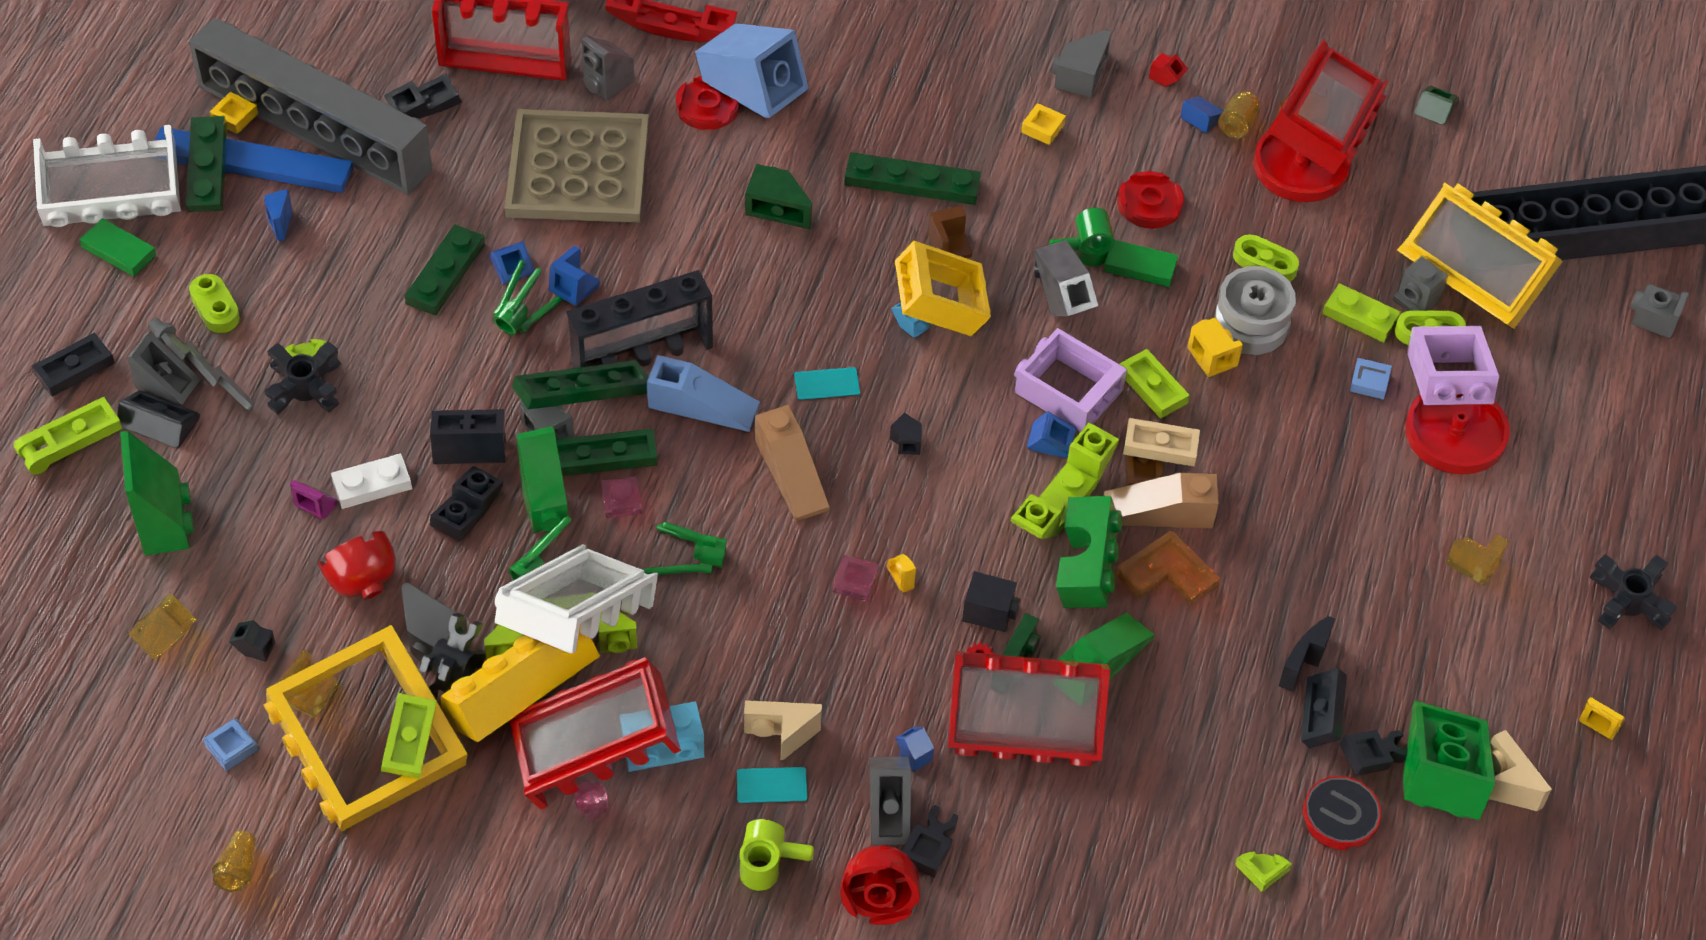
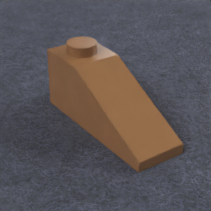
M789 405L755 415V442L795 521L798 522L828 512L829 504L803 432Z
M1177 473L1104 491V496L1112 497L1115 509L1121 511L1122 526L1213 529L1219 504L1217 474Z

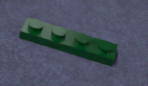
M850 152L844 185L975 205L981 171Z
M635 360L517 375L514 377L512 388L526 408L530 410L647 394V380L649 376Z

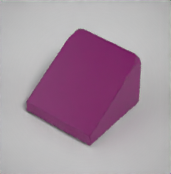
M292 480L290 483L294 505L321 519H325L338 503L337 498L310 485Z

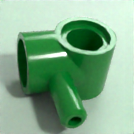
M1089 208L1077 215L1075 219L1078 232L1077 237L1051 239L1049 241V245L1066 240L1081 262L1091 267L1105 263L1108 252L1115 244L1109 215L1102 208Z

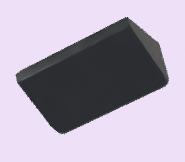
M138 390L119 401L117 417L123 428L170 446L178 447L198 422L200 414Z

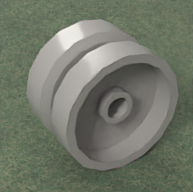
M1260 266L1239 268L1227 275L1223 281L1214 318L1218 319L1223 328L1230 331L1234 342L1241 341L1243 344L1241 353L1253 355L1269 353L1280 347L1289 333L1291 317L1296 304L1295 291L1290 281L1277 271Z

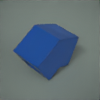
M914 726L895 737L900 747V756L909 757L910 767L913 772L933 761L934 747L924 727Z

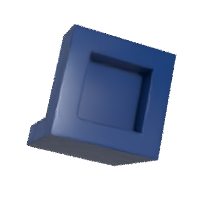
M573 246L550 265L548 291L575 306L595 291L600 284L598 278L579 268L581 249L577 246Z

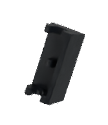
M504 409L432 411L430 440L433 464L505 463L506 431Z

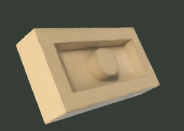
M1129 418L1123 455L1195 466L1200 430Z

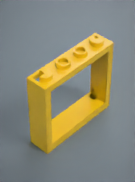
M392 625L266 688L267 703L263 704L269 714L270 721L273 725L280 723L286 734L282 737V741L292 758L298 755L305 767L301 769L305 783L311 791L317 788L324 800L319 803L324 816H327L330 823L336 821L341 832L466 765L467 752L440 706L436 703L430 736L441 755L423 764L420 779L401 776L346 805L286 699L379 651L382 652L407 695L435 700Z

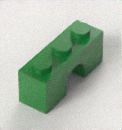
M1111 496L1068 497L1064 527L1071 547L1088 549L1077 556L1060 557L1056 583L1057 592L1063 608L1107 607L1109 593H1113L1115 589V576L1112 564L1117 562L1119 558L1116 532L1122 531V513L1120 510L1115 509Z

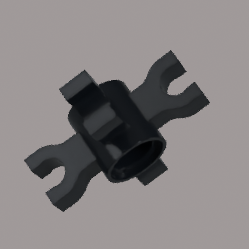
M327 341L313 357L306 354L292 357L279 343L267 351L268 356L274 359L270 363L271 368L277 373L286 376L281 382L275 383L265 390V395L271 399L267 403L268 407L276 414L281 413L293 399L299 401L315 399L328 413L339 405L338 400L333 397L337 393L336 388L320 379L324 374L334 371L341 365L340 360L335 357L339 353L337 347Z
M1604 554L1596 562L1595 567L1597 569L1591 574L1590 578L1596 583L1610 588L1614 591L1612 599L1604 606L1603 610L1605 612L1599 617L1598 622L1610 630L1623 615L1636 616L1643 613L1654 626L1662 631L1672 619L1670 616L1676 611L1677 606L1666 599L1658 597L1652 591L1654 585L1662 578L1663 574L1661 572L1667 567L1668 563L1658 555H1655L1643 570L1631 568L1624 572L1612 558Z
M460 613L452 614L448 625L450 632L449 640L441 638L435 644L431 654L423 656L419 670L424 673L428 671L438 673L435 682L428 687L435 699L438 697L439 690L446 693L451 689L455 681L471 676L476 668L482 667L486 652L483 650L472 651L469 648L472 640L479 635L483 623L474 621L470 623L468 632H465L461 627L464 615Z

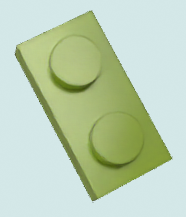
M1339 283L1324 305L1322 314L1384 343L1396 325L1401 311Z
M1148 349L1119 363V365L1127 369L1125 381L1160 419L1188 404L1190 395Z
M398 693L381 771L420 779L437 700Z

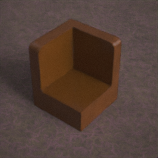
M962 206L931 212L928 236L933 247L968 259L972 257L973 251L965 235L966 214Z

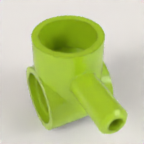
M765 819L752 820L746 826L744 842L740 849L741 881L752 890H767L778 880L781 857L811 861L813 860L814 847L812 845L784 842L785 829L774 821ZM755 861H764L767 863V865L763 867H756L751 863Z

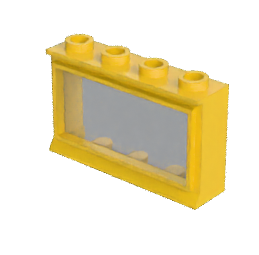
M1444 182L1441 191L1397 251L1414 262L1423 256L1448 275L1446 284L1515 329L1563 262L1555 255L1558 249L1542 238L1536 243L1527 237L1530 230L1515 220L1507 224L1499 218L1502 212L1486 201L1482 206L1471 200L1474 194L1457 183L1452 188Z

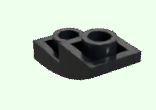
M475 466L471 467L452 485V496L430 515V526L461 541L493 503L503 487V481Z

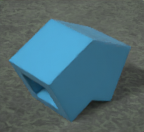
M901 302L891 308L899 326L913 338H916L930 328V323L904 315Z

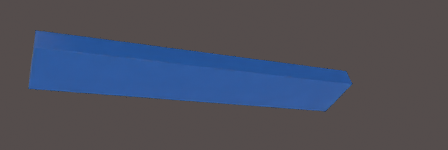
M160 127L154 141L166 140L164 127ZM172 129L176 141L177 163L188 165L190 132ZM226 138L225 172L344 193L353 171V163L349 160ZM167 156L152 158L157 160L168 161Z

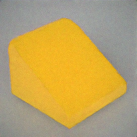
M1590 697L1579 721L1613 740L1623 725L1625 718Z

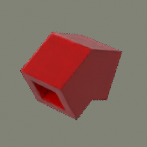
M1161 52L1151 63L1149 78L1166 87L1177 82L1188 68L1177 54L1168 56Z

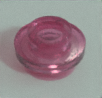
M589 780L579 784L578 791L575 792L574 796L578 811L581 814H585L590 820L599 818L600 814L608 809V799L604 787L599 782L592 783Z

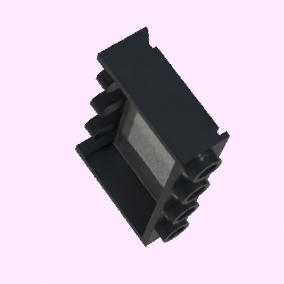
M699 270L566 311L569 323L572 360L570 364L572 368L586 367L587 364L599 361L601 365L618 363L615 355L631 350L640 366H648L651 363V352L647 345L664 340L670 353L674 356H680L684 352V343L680 335L697 330L706 350L713 348L712 294Z

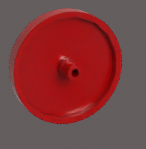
M1318 126L1319 128H1321L1322 130H1324L1325 132H1327L1328 134L1342 142V140L1339 137H1337L1334 133L1321 126ZM1268 132L1259 139L1253 161L1258 179L1268 190L1282 198L1297 202H1316L1335 195L1346 183L1350 170V164L1347 167L1341 164L1333 175Z
M1420 394L1409 408L1405 422V433L1410 447L1425 463L1447 473L1463 475L1487 470L1500 460L1509 441L1510 426L1505 412L1495 400L1494 404L1424 405ZM1458 394L1456 397L1460 398L1463 394Z

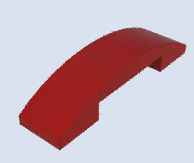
M607 0L605 5L606 11L631 26L655 35L685 41L709 42L734 25L737 17V11L707 4L704 13L650 0Z

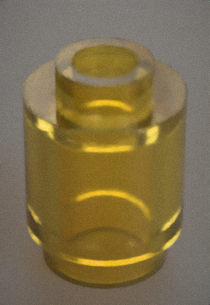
M1246 91L1233 95L1218 119L1221 131L1232 138L1245 137L1260 113L1258 98Z

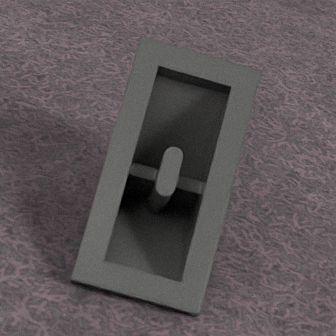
M151 331L144 335L127 357L136 389L178 405H182L201 380Z

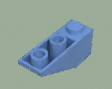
M657 355L647 380L648 408L747 432L751 431L755 415L760 406L758 400L693 363Z

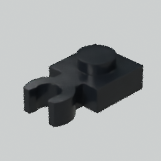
M1377 730L1346 735L1339 744L1356 776L1388 770L1393 762H1404L1408 753V748L1401 749L1395 745L1404 736L1403 732L1398 730L1390 732L1384 739H1381Z
M936 805L929 811L927 827L917 823L902 852L908 855L918 871L935 878L951 849L953 840L948 838V836L955 832L958 815L953 814L947 823L937 821L940 807Z

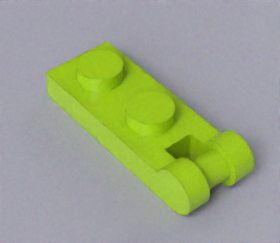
M102 397L19 437L13 446L17 454L26 459L25 466L32 475H38L45 472L50 464L121 430L122 425L105 397ZM45 444L47 445L46 447L38 450L39 447Z

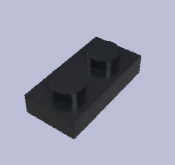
M93 333L32 365L35 376L53 397L115 364L111 352L96 333Z
M1339 668L1307 677L1301 742L1308 748L1341 740L1347 675Z

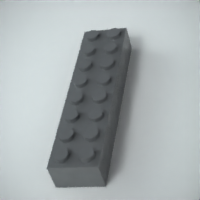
M215 17L189 40L200 88L221 99L229 92H232L256 104L258 110L256 117L335 158L352 161L354 168L406 195H409L432 171L427 125L418 118H412L396 110L392 105L384 104L372 98L366 92L343 83L339 78L331 77L317 70L313 65L290 56L286 51L278 50L264 43L260 38L252 37L239 30L233 24H227Z

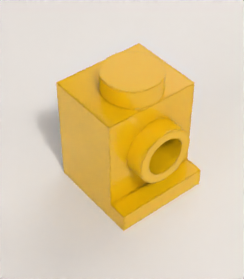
M1216 317L1210 320H1201L1192 326L1188 349L1207 377L1238 366L1243 344L1240 340L1234 342L1230 331L1223 328Z

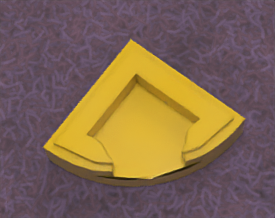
M904 554L888 559L886 567L899 590L904 593L914 589L916 567L912 561Z

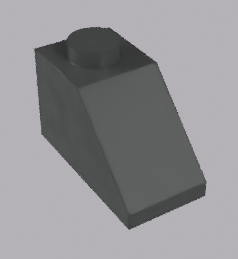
M1103 30L1066 43L1061 56L1056 55L1052 64L1051 73L1056 75L1054 88L1091 98L1109 54L1112 31Z
M405 582L401 590L410 652L418 661L422 662L423 656L431 654L435 644L441 638L449 640V621L451 615L457 612ZM464 617L461 627L467 632L466 619Z
M908 756L870 757L871 845H905L910 837L911 767Z

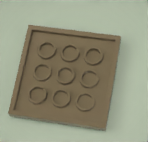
M517 109L504 208L505 218L640 223L649 114Z

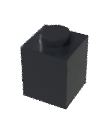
M974 571L964 601L962 621L1005 632L1009 618L1016 620L1021 604V598L1015 597L1017 582Z

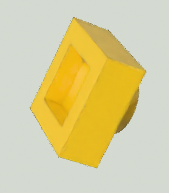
M229 92L209 113L210 117L225 116L227 129L238 134L258 115L256 104Z
M1037 103L1023 121L1021 133L1050 145L1065 125L1066 115Z

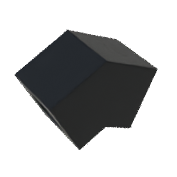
M904 412L891 425L890 440L898 444V454L920 455L922 424Z
M254 620L238 623L229 640V643L244 656L264 662L267 661L276 643L273 630L261 627Z

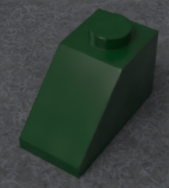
M756 164L745 192V215L810 229L812 225V202L789 171Z

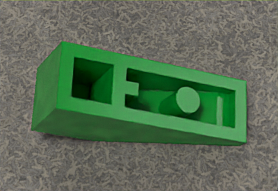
M553 426L516 434L523 499L533 533L544 530L551 531L568 516L567 500Z
M1125 613L1081 637L1058 660L1108 664L1110 680L1154 639L1155 634L1128 613ZM1058 678L1053 680V685L1081 707L1096 693L1097 682Z

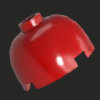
M385 531L371 532L374 539L364 542L362 536L353 538L329 551L325 555L327 563L318 562L323 576L332 589L343 596L357 597L362 595L364 600L374 598L385 591L383 585L391 579L396 568V556Z
M875 845L864 848L847 862L840 886L842 904L849 914L857 918V914L872 917L869 920L870 924L889 925L905 920L912 914V908L916 904L918 905L920 900L921 888L918 869L906 853L895 847Z

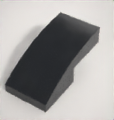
M446 73L418 88L412 80L384 95L388 104L392 105L396 110L418 119L442 112L462 103Z
M1327 616L1302 636L1285 663L1279 687L1293 691L1304 662L1319 667L1336 618Z

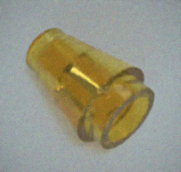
M246 831L234 832L212 867L213 882L220 889L228 892H238L251 881L256 838L251 833Z

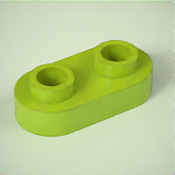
M1251 234L1241 236L1235 243L1233 258L1241 267H1267L1279 272L1289 281L1296 277L1299 259L1292 251Z
M203 274L196 277L190 283L189 291L191 300L206 327L215 333H226L233 330L238 325L240 316L238 307L223 280L214 274Z
M1406 311L1398 317L1395 335L1402 343L1409 345L1412 327L1466 326V323L1459 314L1453 311Z

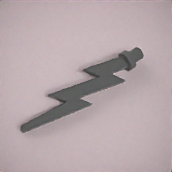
M154 318L150 321L148 328L163 344H167L182 361L187 357L213 387L218 382L247 410L252 411L255 404L218 365L214 369L189 340L184 345L175 335L176 329L170 323H163L159 318Z

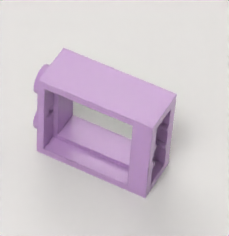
M1481 326L1412 327L1407 355L1424 405L1494 404L1499 374ZM1473 362L1476 371H1436L1433 363ZM1458 394H1463L1460 398L1456 397Z
M1057 328L1049 338L1044 337L1040 340L1034 354L1028 360L1025 358L1018 364L1014 373L1016 377L1015 393L1044 411L1051 412L1081 432L1088 422L1094 424L1124 389L1127 369ZM1056 359L1096 382L1079 403L1039 379Z

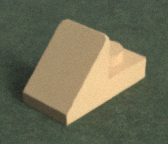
M745 700L744 733L754 734L759 737L781 735V760H784L821 731L822 704Z
M1506 730L1494 735L1490 744L1494 772L1498 775L1495 776V785L1489 799L1534 811L1542 809L1552 790Z

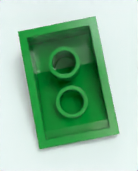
M129 431L120 432L125 492L144 555L189 549L188 534L194 533V523L191 511L186 512L185 504H191L188 482L182 483L178 469Z
M1415 700L1412 706L1407 743L1408 753L1405 759L1403 774L1404 799L1420 807L1430 806L1447 811L1456 817H1469L1480 820L1495 785L1488 721Z

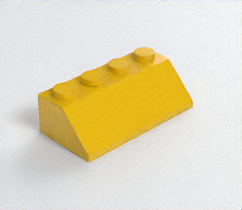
M581 623L576 652L572 654L523 635L514 642L513 647L503 654L487 659L483 663L482 668L471 676L455 681L451 689L441 695V710L453 730L479 742L599 658L600 655L592 638L580 633Z

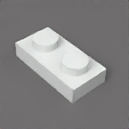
M401 453L331 473L332 482L342 509L412 489L411 480Z

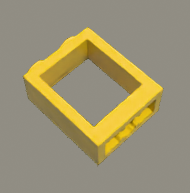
M913 241L895 260L902 313L904 315L968 336H972L991 317L982 263L917 241ZM931 279L956 287L959 302L933 294Z

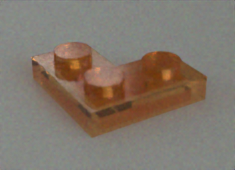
M1172 530L1116 567L1115 573L1139 599L1168 581L1191 605L1218 588L1220 578Z

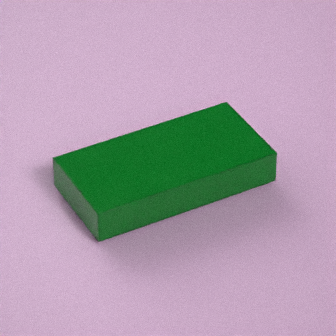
M103 218L79 239L82 248L133 277L156 256L155 247Z
M1115 240L1113 248L1108 252L1104 272L1170 287L1178 255Z

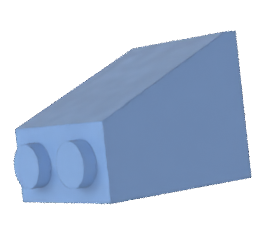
M735 23L695 51L702 80L732 99L734 98L765 118H770L809 89L795 30Z

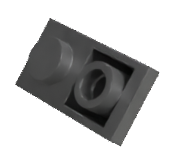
M584 36L581 39L583 81L590 92L596 93L608 101L635 81L633 57L610 41L590 36Z
M1066 240L1033 250L1051 316H1070L1098 306L1090 274Z

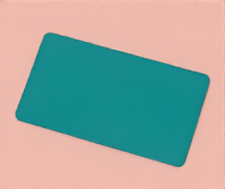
M855 367L794 373L797 398L799 400L860 394Z
M806 768L738 769L737 800L739 803L806 801Z

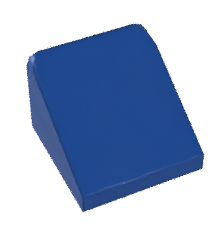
M1196 97L1188 99L1183 103L1180 118L1207 133L1226 116V112L1204 98Z
M288 189L265 195V198H263L267 219L279 242L285 240L292 216V205Z
M524 241L492 251L489 255L502 284L510 282L520 260L525 261V266L519 279L530 276L535 271Z
M1048 411L1033 422L1027 448L1036 452L1067 458L1069 446L1074 440L1076 428Z

